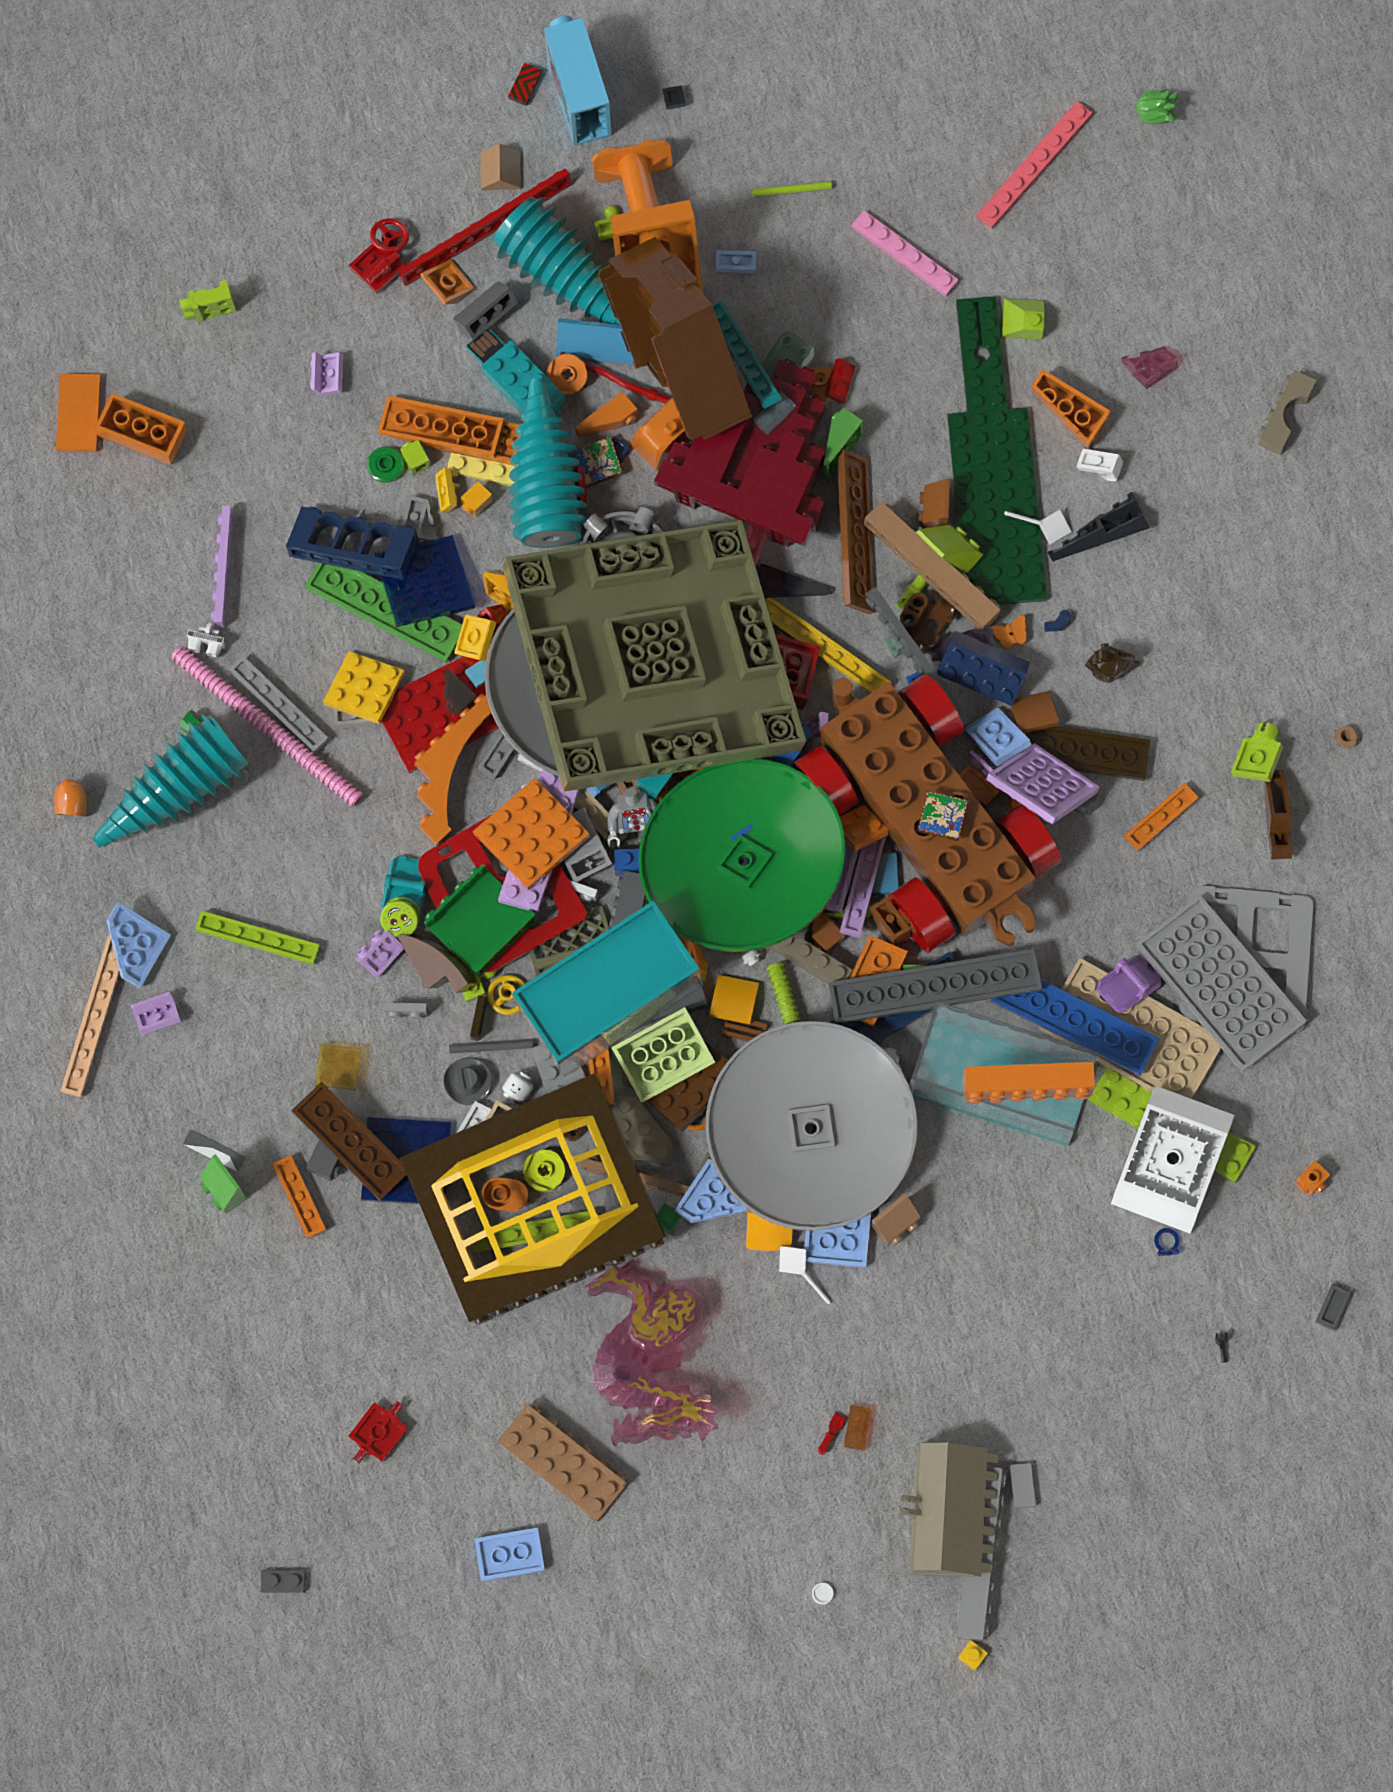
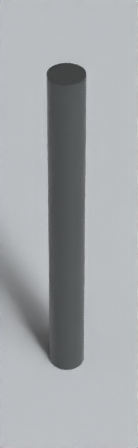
M533 1040L449 1045V1051L451 1054L533 1048Z

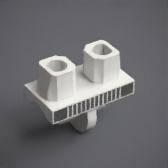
M208 622L206 627L199 626L198 632L188 630L187 633L189 640L188 650L193 653H199L201 645L208 646L207 655L218 658L221 649L225 650L226 643H224V638L218 637L219 630L213 629V623Z

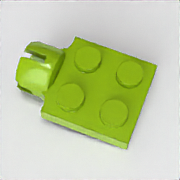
M1260 722L1256 726L1251 738H1243L1231 770L1233 777L1271 781L1283 749V745L1277 742L1280 735L1277 726L1267 722L1266 727L1263 728L1265 722Z

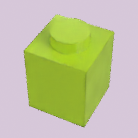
M418 440L415 442L409 441L400 449L401 455L412 475L431 467L430 461Z

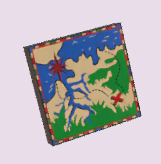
M611 436L576 448L573 451L575 458L580 461L578 467H584L586 488L624 474Z
M927 791L918 832L959 841L968 800Z

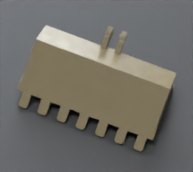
M949 1442L920 1443L919 1446H916L914 1495L900 1496V1501L912 1502L913 1509H899V1514L912 1516L909 1575L981 1577V1572H992V1564L982 1563V1554H993V1546L983 1544V1535H994L993 1527L984 1526V1517H995V1509L985 1508V1499H996V1491L986 1489V1480L997 1481V1473L987 1471V1462L997 1463L998 1455L987 1453L988 1447L968 1446Z

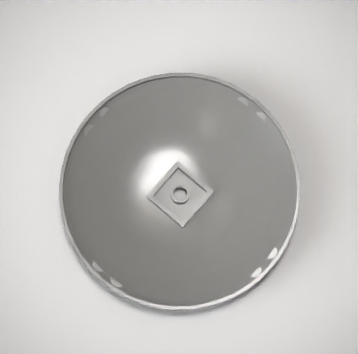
M807 1021L781 1025L747 1042L729 1059L719 1073L712 1088L706 1112V1140L713 1166L727 1190L739 1203L758 1217L770 1223L796 1230L818 1231L838 1228L853 1223L876 1210L892 1195L904 1178L914 1153L917 1138V1117L914 1099L903 1073L894 1060L880 1046L866 1036L852 1029L826 1022ZM807 1124H815L817 1131L814 1134H808L805 1131Z

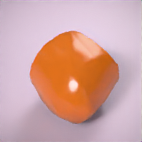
M69 778L57 786L54 793L55 814L86 816L88 812L87 792L78 781Z

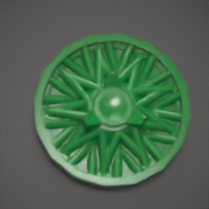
M379 447L371 452L367 460L368 473L378 482H393L401 476L404 470L403 456L393 447Z

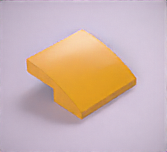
M718 975L709 1016L750 1024L759 983Z
M748 1210L747 1249L779 1251L780 1246L791 1247L792 1229L770 1223Z

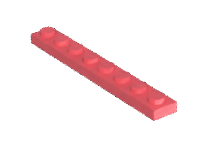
M1076 101L983 206L976 217L992 229L1092 116V112Z

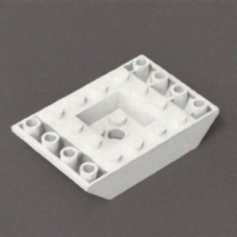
M1155 1086L1111 1204L1191 1233L1234 1115ZM1174 1152L1178 1154L1179 1161L1177 1164L1172 1165L1168 1163L1167 1155Z

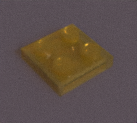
M320 1044L314 1085L317 1086L322 1081L328 1088L357 1090L362 1049Z

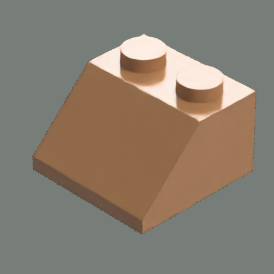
M904 1194L872 1220L871 1228L888 1247L891 1243L893 1245L899 1243L906 1231L912 1232L920 1225L918 1222L921 1216L908 1196Z

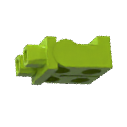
M227 279L219 281L220 287L209 290L199 289L196 292L191 290L188 291L189 297L179 299L185 320L196 318L197 322L204 321L203 318L209 319L236 312Z

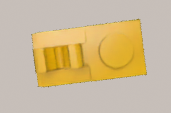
M445 467L435 475L441 513H448L457 506L455 490L460 487V484H455L452 479L458 477V473L451 472V470Z

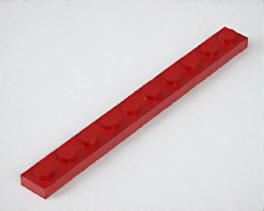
M566 168L554 173L550 178L539 182L527 192H523L512 201L506 202L499 209L488 213L481 220L470 224L469 227L461 232L455 233L443 243L437 244L430 251L421 254L410 263L404 264L397 270L401 282L404 286H407L420 278L421 273L448 261L494 233L506 218L528 198L534 197L538 200L545 197L544 201L571 186L570 173Z

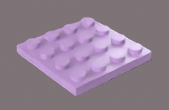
M1035 743L990 772L987 777V781L995 787L1010 795L1011 798L1019 801L1051 824L1093 797L1100 788Z

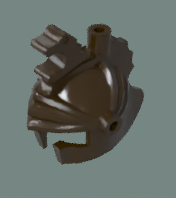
M1103 643L1100 649L1093 652L1094 654L1088 659L1085 667L1092 672L1093 677L1110 683L1131 672L1140 663L1135 660V656L1131 653H1126L1109 646V643Z

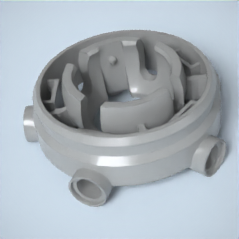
M640 507L637 513L621 511L607 514L601 518L594 513L583 525L587 532L581 545L588 544L589 541L595 543L606 533L609 526L612 534L603 538L601 542L661 533L663 531L653 522L656 514L645 507ZM616 525L630 526L629 530L635 533L628 531L617 532Z

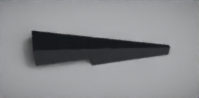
M1128 493L1127 499L1121 504L1116 502L1112 505L1113 509L1111 511L1098 515L1076 531L1077 536L1070 541L1065 539L1062 542V547L1054 551L1050 550L1048 554L1052 562L1149 529L1150 527L1133 493Z

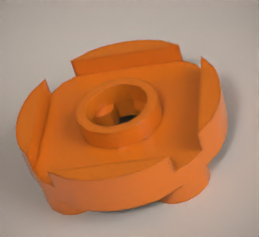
M562 354L549 364L547 378L563 394H573L586 384L588 378L586 363L574 354ZM567 368L573 373V377H569V380L565 379V375H562V372L566 371Z

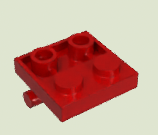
M371 244L349 264V268L378 294L398 275L397 270L404 263L399 260L400 256L397 252H383Z

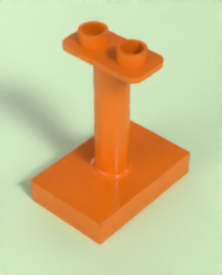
M648 139L638 145L623 148L609 147L596 153L592 157L595 180L599 183L622 179L630 210L628 213L610 216L615 256L656 237L669 254L676 253L698 279L695 285L703 293L695 218L690 200L659 206L651 173L667 170L672 166L669 142L667 140Z

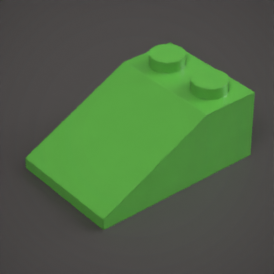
M844 407L831 418V427L824 459V480L826 481L830 479L838 468V453L842 449L851 452L863 437V420Z
M216 1154L213 1155L200 1175L203 1181L200 1186L206 1194L211 1193L215 1199L212 1202L218 1211L223 1209L227 1214L244 1202L246 1197Z

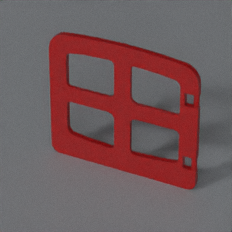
M490 816L449 838L442 844L426 851L420 857L418 870L423 881H426L425 886L437 909L441 906L440 902L448 895L437 867L440 863L462 851L467 852L475 867H480L484 864L486 869L503 885L505 877L497 874L481 847L480 840L473 833ZM450 846L452 851L441 857L438 851ZM560 864L553 869L547 886L557 906L558 915L533 930L528 928L484 972H494L586 919V909Z

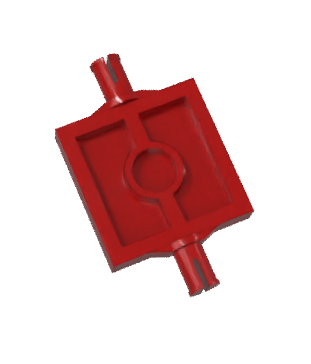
M396 1401L390 1410L381 1408L375 1402L371 1405L348 1435L360 1448L352 1458L360 1464L366 1454L374 1456L381 1462L386 1459L408 1430V1427L401 1423L396 1416L404 1407L400 1402Z

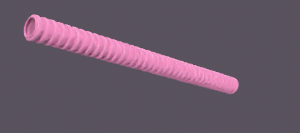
M180 646L174 651L172 660L176 661V664L186 669L187 673L191 672L192 677H195L197 681L200 680V683L202 685L205 684L207 689L210 688L212 693L215 692V696H219L220 700H224L225 704H229L230 708H234V711L243 716V719L248 720V723H253L254 728L258 727L259 732L262 731L264 736L267 735L269 740L272 739L274 744L277 743L279 748L282 747V751H287V755H291L292 759H296L297 763H301L302 767H306L307 771H311L312 775H316L315 778L320 779L321 783H325L326 787H330L331 791H335L336 795H340V798L344 799L346 803L349 802V806H356L360 802L363 793L361 791L358 792V788H353V784H348L349 781L346 779L343 780L344 777L342 775L338 776L339 773L337 771L334 772L332 767L329 768L327 763L324 764L323 760H319L320 757L314 756V752H310L309 748H305L304 744H300L299 740H295L294 736H290L291 734L286 732V729L281 728V725H276L275 720L271 721L270 716H267L265 712L262 713V710L260 708L257 709L255 704L252 705L250 700L247 701L245 696L242 697V693H238L237 689H233L232 685H228L227 681H223L224 679L219 677L217 673H214V670H209V666H204L203 661L199 662L200 659L198 657L195 658L193 653L190 654L188 649L185 650L184 646Z

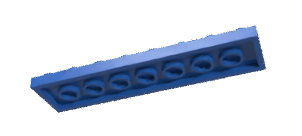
M1041 980L1042 991L990 1000V1002L1138 1076H1141L1159 1041L1158 1037Z

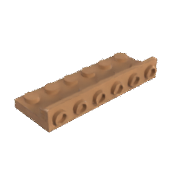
M526 1403L524 1409L497 1442L598 1522L626 1487L625 1477L617 1470L613 1473L608 1469L609 1464L601 1457H598V1459L591 1455L592 1450L583 1443L581 1446L574 1441L576 1438L566 1430L563 1433L557 1428L559 1424L552 1418H544L541 1415L542 1410L536 1405L532 1404L529 1406Z

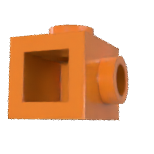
M1315 1160L1295 1182L1297 1183V1188L1302 1193H1308L1311 1196L1314 1192L1319 1194L1326 1187L1324 1182L1329 1178L1330 1174Z

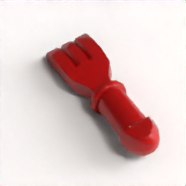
M837 1412L834 1413L828 1426L829 1432L825 1433V1437L818 1447L820 1455L827 1453V1449L835 1438L834 1434L840 1431L847 1417Z

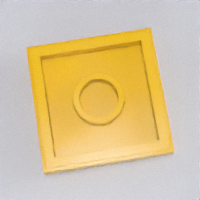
M465 615L454 654L485 661L496 622Z

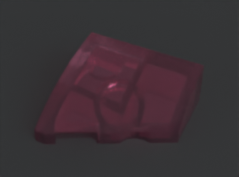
M1165 347L1156 348L1153 351L1140 352L1138 357L1128 359L1127 356L1121 358L1122 363L1146 389L1178 368L1177 357Z

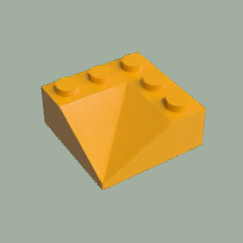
M502 570L484 572L483 580L486 595L498 604H503L505 609L511 612L513 604L504 572Z

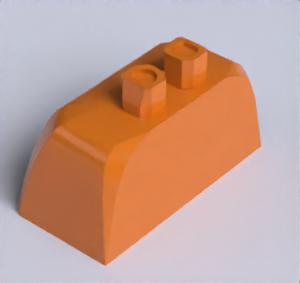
M673 398L635 432L630 441V446L656 471L660 468L663 459L667 460L674 441L680 444V441L687 443L690 440L682 425Z

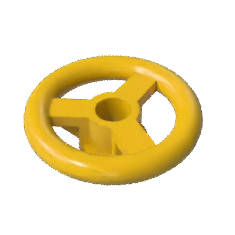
M514 975L497 977L492 981L487 991L489 1005L493 1010L503 1015H513L522 1010L519 1004L511 1009L500 1007L505 1001H516L512 995L515 988L508 981H513L520 987L525 984L522 979ZM502 982L503 985L499 989L500 997L494 1001V989ZM506 991L511 992L509 997L504 996Z

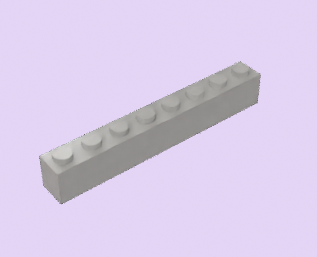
M987 1466V1471L997 1473V1481L986 1480V1489L996 1491V1499H985V1508L995 1509V1517H984V1526L993 1527L994 1535H983V1544L992 1545L993 1551H997L999 1538H995V1531L1000 1530L1001 1517H997L998 1508L1002 1509L1003 1496L1000 1495V1487H1005L1006 1474H1002L1003 1468ZM982 1554V1563L992 1564V1572L995 1573L996 1560L992 1559L993 1554ZM981 1572V1577L963 1576L956 1639L982 1642L983 1637L988 1636L989 1624H985L986 1615L990 1616L991 1603L987 1602L988 1594L993 1593L994 1581H990L991 1573Z

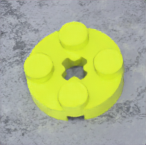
M547 1149L539 1150L529 1155L523 1165L524 1178L532 1189L538 1192H552L564 1180V1163L557 1153ZM544 1165L548 1166L550 1173L541 1176V1172L538 1169L543 1168Z

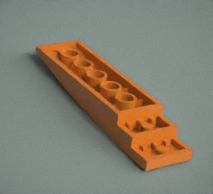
M387 396L377 433L406 442L418 440L421 446L448 453L511 465L510 458L517 453L512 449V443L519 438L516 434V428L520 424L505 422L504 418Z

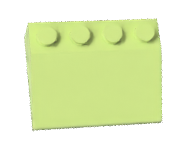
M685 1007L611 1047L641 1103L715 1063Z

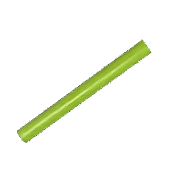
M831 181L756 188L752 189V195L757 197L832 189Z

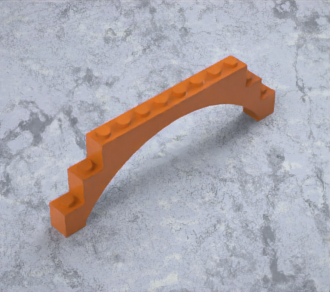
M482 693L474 701L476 705L473 708L469 709L467 707L459 715L461 719L456 724L451 722L444 729L446 733L442 737L439 735L430 742L431 747L427 751L423 749L415 757L417 761H415L414 765L430 781L429 783L425 781L417 789L419 791L417 798L433 813L432 815L427 813L419 821L421 823L419 829L435 846L450 834L452 830L448 826L447 797L455 763L472 734L492 715L487 694L484 695Z

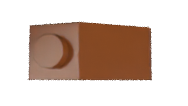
M887 897L870 907L877 927L888 943L898 946L909 939L910 927Z
M823 911L813 920L812 945L829 954L844 941L845 935L839 933L840 929Z

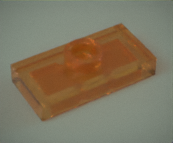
M850 1405L844 1448L865 1451L871 1408Z

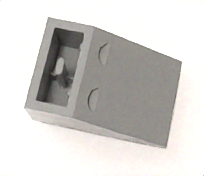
M585 808L571 815L590 834V837L564 859L574 882L612 864Z

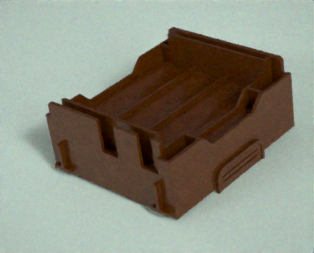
M654 237L608 259L610 265L600 269L598 274L614 317L618 318L622 331L620 333L627 352H631L635 369L647 364L649 371L661 386L669 387L687 437L692 440L702 436L706 440L752 417L713 305L695 285L698 279L676 253L670 255L659 240Z

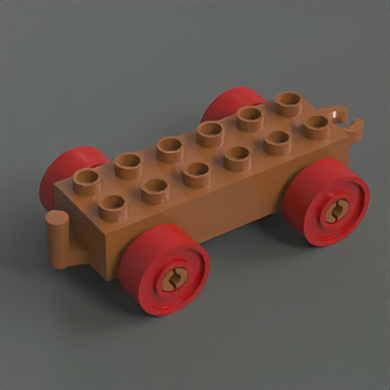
M923 674L899 692L888 681L863 699L858 700L852 696V682L847 678L837 679L833 684V704L837 708L838 716L821 726L820 741L827 751L821 746H817L793 762L792 768L806 775L816 787L820 786L832 801L839 816L858 804L857 796L850 784L852 783L875 816L889 829L888 833L925 882L924 884L919 878L914 877L888 895L890 902L910 927L912 939L922 950L930 953L955 935L948 915L964 937L986 923L990 927L994 938L1006 946H1013L1015 942L1014 934L1007 931L1003 926V920L1006 916H1018L1022 921L1024 930L1027 933L1033 932L1035 917L1031 909L1021 902L1020 899L1033 891L1034 882L1037 878L1061 863L1060 852L1042 822L1023 804H1020L994 823L939 748L964 732L961 718L942 688L929 675ZM927 791L968 800L959 841L918 832Z

